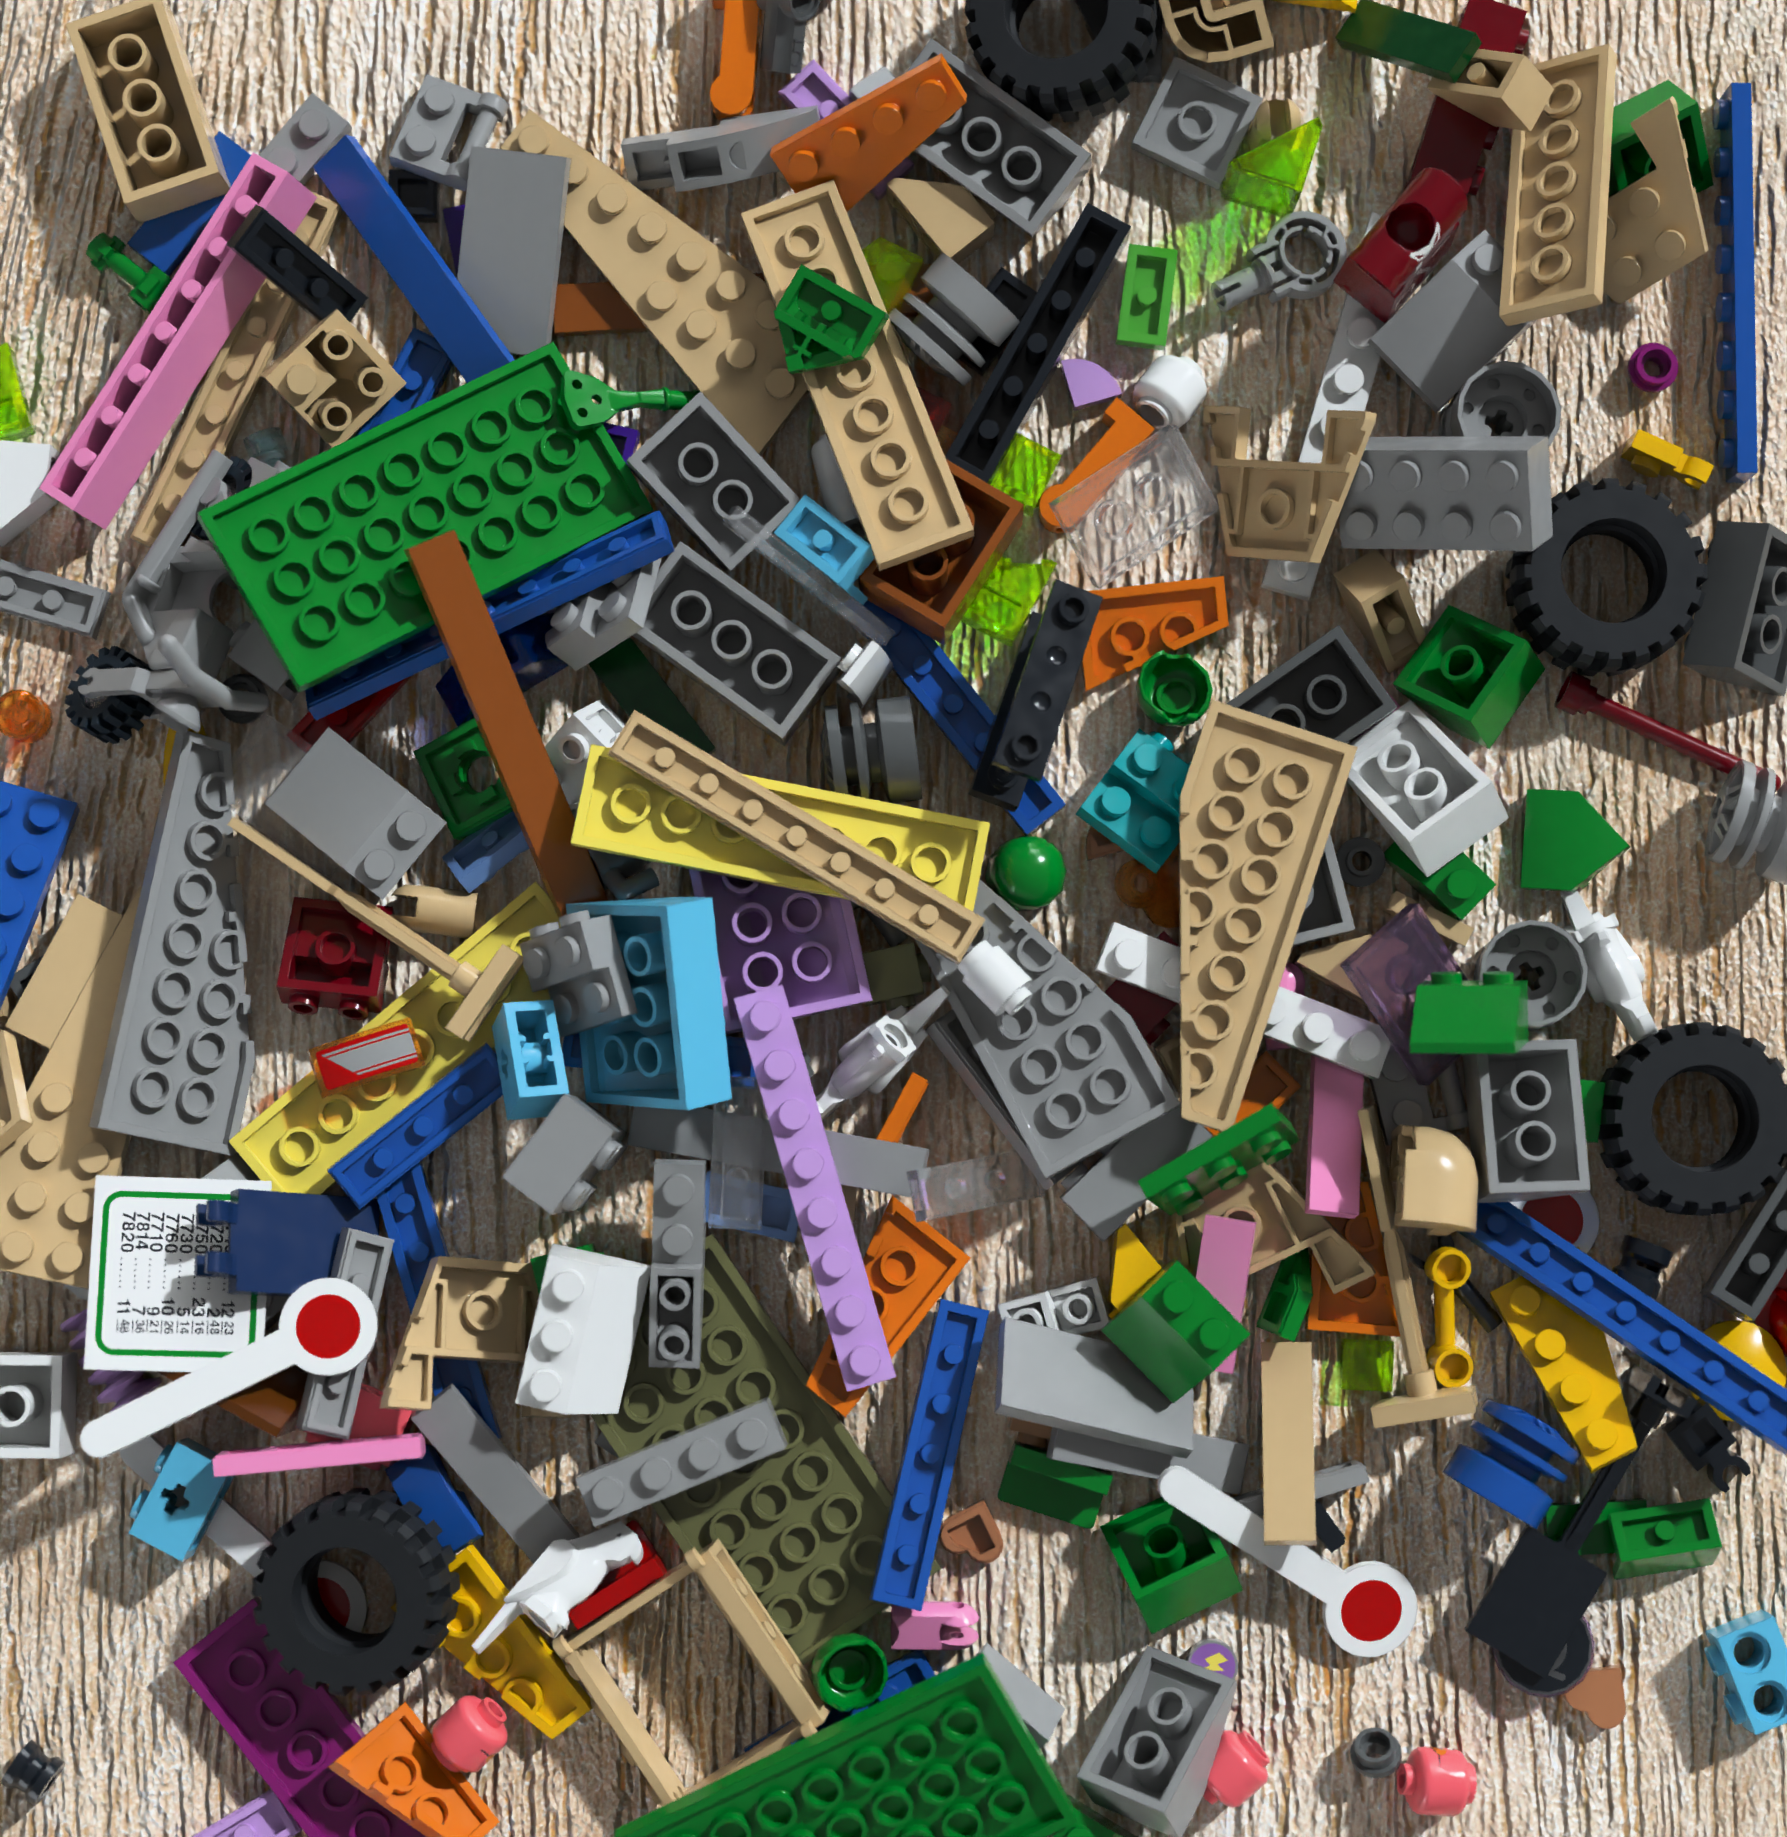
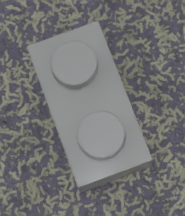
M311 93L259 156L289 172L305 186L316 173L313 167L345 135L351 132L352 127L347 120L315 94Z

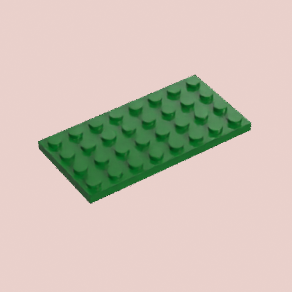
M554 342L198 512L199 523L298 693L435 625L404 551L405 549L445 532L455 530L483 600L540 572L581 546L652 513V506L605 427L602 425L580 431L573 430L570 427L561 404V377L570 369Z
M983 1652L616 1828L614 1837H1046L1078 1821L1074 1806Z

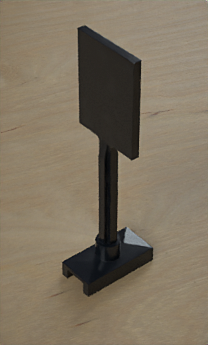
M1633 1364L1624 1382L1640 1394L1629 1412L1632 1415L1630 1422L1638 1446L1637 1450L1601 1468L1559 1540L1554 1541L1526 1524L1465 1627L1466 1632L1545 1679L1608 1574L1579 1556L1580 1548L1651 1428L1656 1430L1667 1411L1688 1419L1698 1402L1673 1386H1666L1661 1383L1662 1379Z

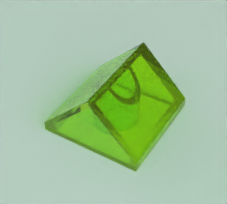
M1319 117L1229 161L1220 189L1224 200L1281 218L1293 213L1301 195L1323 127Z

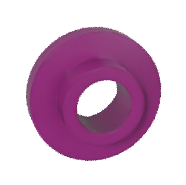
M1647 343L1637 348L1631 355L1627 368L1631 382L1638 389L1648 393H1657L1665 390L1674 382L1678 373V361L1675 354L1667 346L1660 343ZM1648 361L1656 363L1660 369L1659 375L1655 377L1649 376L1644 370V363Z

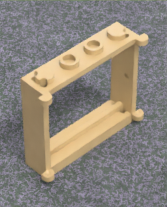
M719 1538L698 1552L695 1547L688 1550L684 1554L686 1560L666 1572L658 1580L572 1634L567 1640L561 1634L552 1641L555 1652L566 1662V1670L573 1679L582 1681L592 1696L591 1705L595 1714L603 1723H610L620 1738L619 1747L623 1756L632 1766L636 1767L638 1765L648 1781L647 1787L651 1798L656 1805L660 1804L661 1807L787 1747L802 1736L806 1738L818 1732L816 1727L824 1723L832 1709L830 1705L820 1700L813 1686L811 1676ZM695 1572L794 1721L686 1790L588 1641Z

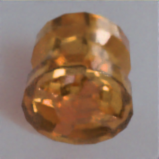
M22 689L11 690L0 697V731L5 736L26 744L40 741L50 732L53 723L52 711L42 698ZM28 720H33L30 721L28 724L24 725L23 729L22 724L26 723Z

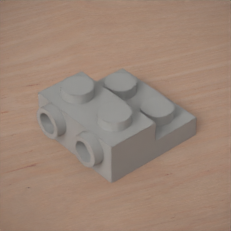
M662 558L556 607L550 622L553 628L545 634L547 649L577 671L643 629Z
M584 910L560 917L561 928H559L558 922H553L529 929L531 939L519 944L523 956L524 969L528 975L532 992L548 989L550 998L554 1002L561 1037L578 1034L638 1013L611 915L590 918L589 911Z

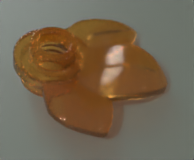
M1179 843L1156 874L1134 858L1124 863L1118 869L1114 881L1116 894L1125 905L1135 909H1142L1153 924L1163 928L1180 927ZM1138 874L1143 875L1147 880V888L1144 892L1138 891L1134 885L1135 877Z

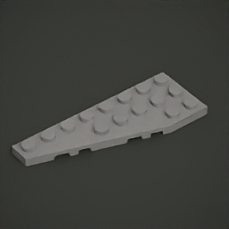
M188 730L184 736L176 732L89 1127L222 1155L235 1156L236 1150L228 1141L240 1132L255 1063L254 1041L249 1040L247 1014L252 1013L251 996L246 994L243 962H248L242 883H237L235 856H239L238 837H233V828L227 825L232 819L231 804H235L231 744Z
M979 879L973 912L983 917L985 921L963 958L975 946L986 940L992 947L999 946L1033 980L1028 988L1033 995L1017 1013L1010 1016L1005 1011L1001 1015L996 1016L962 982L964 975L957 969L958 964L916 940L940 986L944 985L950 992V995L947 997L950 1005L1046 1180L1180 1107L1179 1101L1131 1015L1107 996L1095 982L1072 964L1049 940L981 879Z

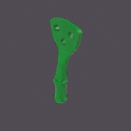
M572 370L566 371L561 377V404L570 427L576 431L602 426L619 412L630 409L647 408L657 409L662 412L681 410L700 392L697 389L678 391L669 390L666 387L640 392L617 391L596 377Z

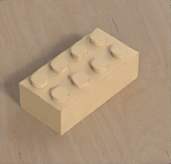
M134 0L66 23L124 204L139 224L227 194L231 186L174 15L165 0Z

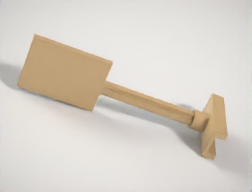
M232 817L227 824L316 886L336 897L349 913L450 981L449 987L463 995L465 999L445 1028L463 1040L465 1039L470 1042L523 965V956L504 944L501 945L483 972L467 961L461 964L364 897L343 889L252 826L235 817Z
M1367 1105L1358 1110V1116L1380 1230L1384 1232V1254L1407 1373L1403 1374L1407 1394L1375 1401L1370 1408L1374 1428L1476 1413V1407L1479 1406L1475 1385L1437 1389L1434 1370L1428 1369L1405 1245L1397 1227L1394 1226L1395 1198L1392 1182L1389 1181V1167L1377 1105Z

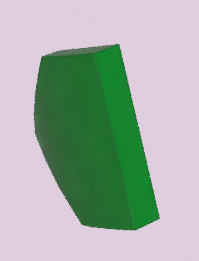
M802 264L777 305L776 310H774L790 374L863 359L890 317L883 310Z
M1527 789L1520 888L1524 890L1574 892L1579 887L1584 889L1594 876L1612 860L1620 857L1630 848V845L1580 792Z

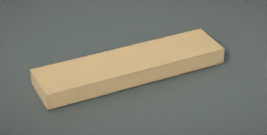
M1261 1342L1264 1545H1316L1312 1342Z

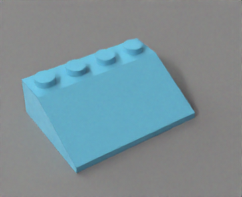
M665 897L566 904L567 915L584 910L589 911L590 918L611 915L638 1012L579 1033L586 1102L691 1110L731 1100L730 1068L712 897Z

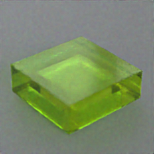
M1342 1338L1340 1389L1392 1392L1394 1341Z

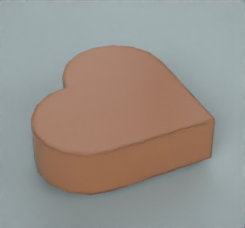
M984 1499L949 1515L941 1523L939 1532L940 1544L951 1554L960 1555L967 1553L977 1563L986 1564L997 1559L1003 1550L1001 1533Z
M1618 1665L1588 1668L1578 1682L1566 1691H1562L1565 1701L1572 1708L1585 1712L1589 1720L1600 1728H1614L1623 1721L1626 1715L1621 1669Z

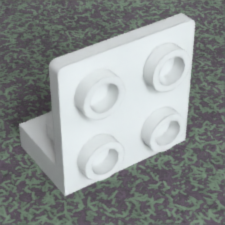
M602 699L574 712L545 746L575 820L591 744L611 748L625 726L621 718Z

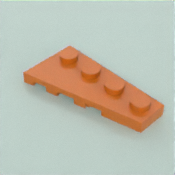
M940 53L774 145L771 148L770 156L794 193L834 179L846 212H848L966 103L967 94L944 56Z

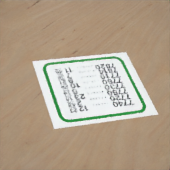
M96 1175L84 1370L193 1372L265 1337L266 1296L228 1294L229 1278L194 1276L195 1255H205L207 1251L228 1253V1227L196 1225V1204H206L207 1200H225L230 1202V1192L236 1189L272 1191V1181Z

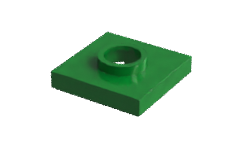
M475 718L413 751L440 811L447 822L453 839L462 840L513 812L499 775L496 784H491L483 792L474 790L469 783L468 772L472 763L482 757L491 758Z

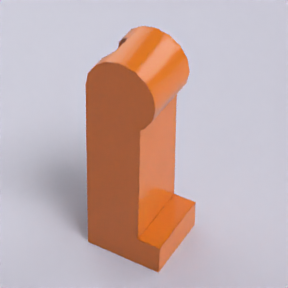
M712 0L713 9L724 10L720 75L714 80L710 88L712 110L720 122L723 118L752 115L762 17V10L757 5L756 0Z
M1118 397L1104 411L1102 422L1109 430L1062 484L1050 486L1041 496L1038 517L1040 523L1048 531L1062 534L1076 527L1152 439L1155 428Z

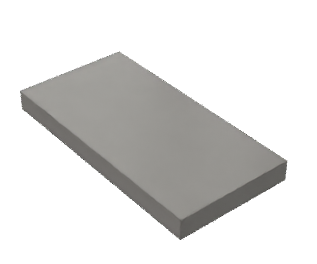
M471 146L457 280L508 351L514 354L526 355L551 343L571 159L561 156Z
M1005 1317L999 1325L995 1399L996 1414L1185 1459L1193 1451V1388L1173 1404L1114 1343Z

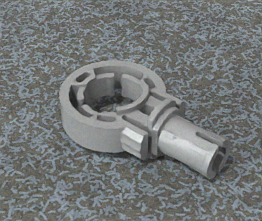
M1297 211L1283 216L1272 226L1262 243L1247 250L1246 259L1249 263L1252 262L1250 266L1220 281L1211 283L1213 298L1216 300L1223 296L1224 300L1218 302L1217 305L1222 311L1227 312L1232 307L1258 294L1265 295L1272 289L1274 290L1268 296L1271 303H1275L1285 297L1311 299L1322 295L1334 284V278L1347 259V248L1342 233L1332 221L1315 212ZM1302 227H1307L1304 237L1313 240L1323 255V264L1320 270L1310 275L1303 274L1288 262L1284 250L1285 241L1291 237H1297L1303 230ZM1333 258V268L1330 276L1318 283L1317 281L1327 271L1326 269L1330 266Z

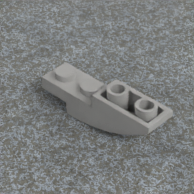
M818 105L723 118L717 126L624 138L621 143V149L628 181L641 191L675 186L676 192L733 183L780 171L770 156L771 148L820 120Z
M655 1159L649 1367L700 1368L706 1241V1160Z

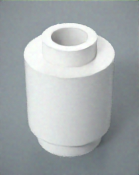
M986 940L975 946L957 967L964 975L962 982L996 1016L1001 1015L1005 1011L1010 1016L1014 1015L1033 995L1028 990L1033 980L999 946L992 947Z

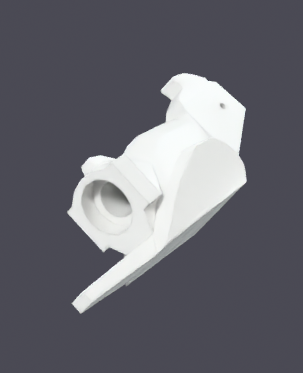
M1577 890L1574 892L1559 891L1571 923L1563 927V929L1571 934L1583 950L1588 967L1586 987L1596 1004L1604 1003L1615 1010L1634 1042L1659 1032L1642 997L1641 983L1645 978L1644 968L1638 956L1616 927L1619 925L1615 914L1613 913L1607 917H1604L1599 912L1591 914Z
M944 985L909 1011L901 1005L877 1019L839 1049L838 1055L841 1064L833 1071L829 1084L815 1096L822 1120L828 1118L847 1099L857 1097L866 1090L877 1095L890 1083L927 1037L928 1033L923 1029V1026L950 995V992Z
M619 1521L579 1538L568 1541L565 1539L553 1541L504 1598L505 1604L473 1643L472 1648L474 1651L480 1654L521 1614H526L535 1625L555 1639L562 1629H567L570 1623V1610L588 1599L611 1570L623 1567L630 1562H634L635 1566L639 1565L643 1559L644 1550L637 1534Z

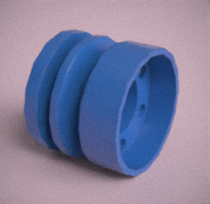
M1486 1398L1480 1409L1499 1421V1424L1495 1430H1492L1473 1420L1470 1427L1487 1442L1483 1451H1480L1470 1446L1459 1444L1443 1473L1537 1529L1553 1503L1552 1498L1536 1485L1537 1481L1542 1475L1551 1480L1564 1483L1568 1476L1548 1464L1554 1454L1564 1461L1575 1465L1581 1454L1571 1448L1557 1430L1516 1406L1496 1403Z

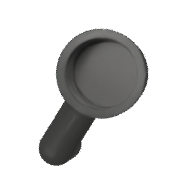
M587 849L604 891L609 889L617 900L633 899L660 885L658 877L651 867L644 870V865L652 861Z

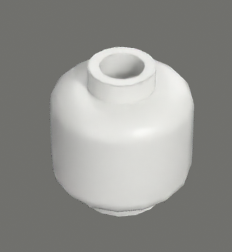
M1160 356L1149 366L1135 384L1133 393L1136 402L1135 408L1138 415L1154 428H1180L1188 422L1205 400L1207 386L1202 377L1201 368L1192 359L1185 356Z

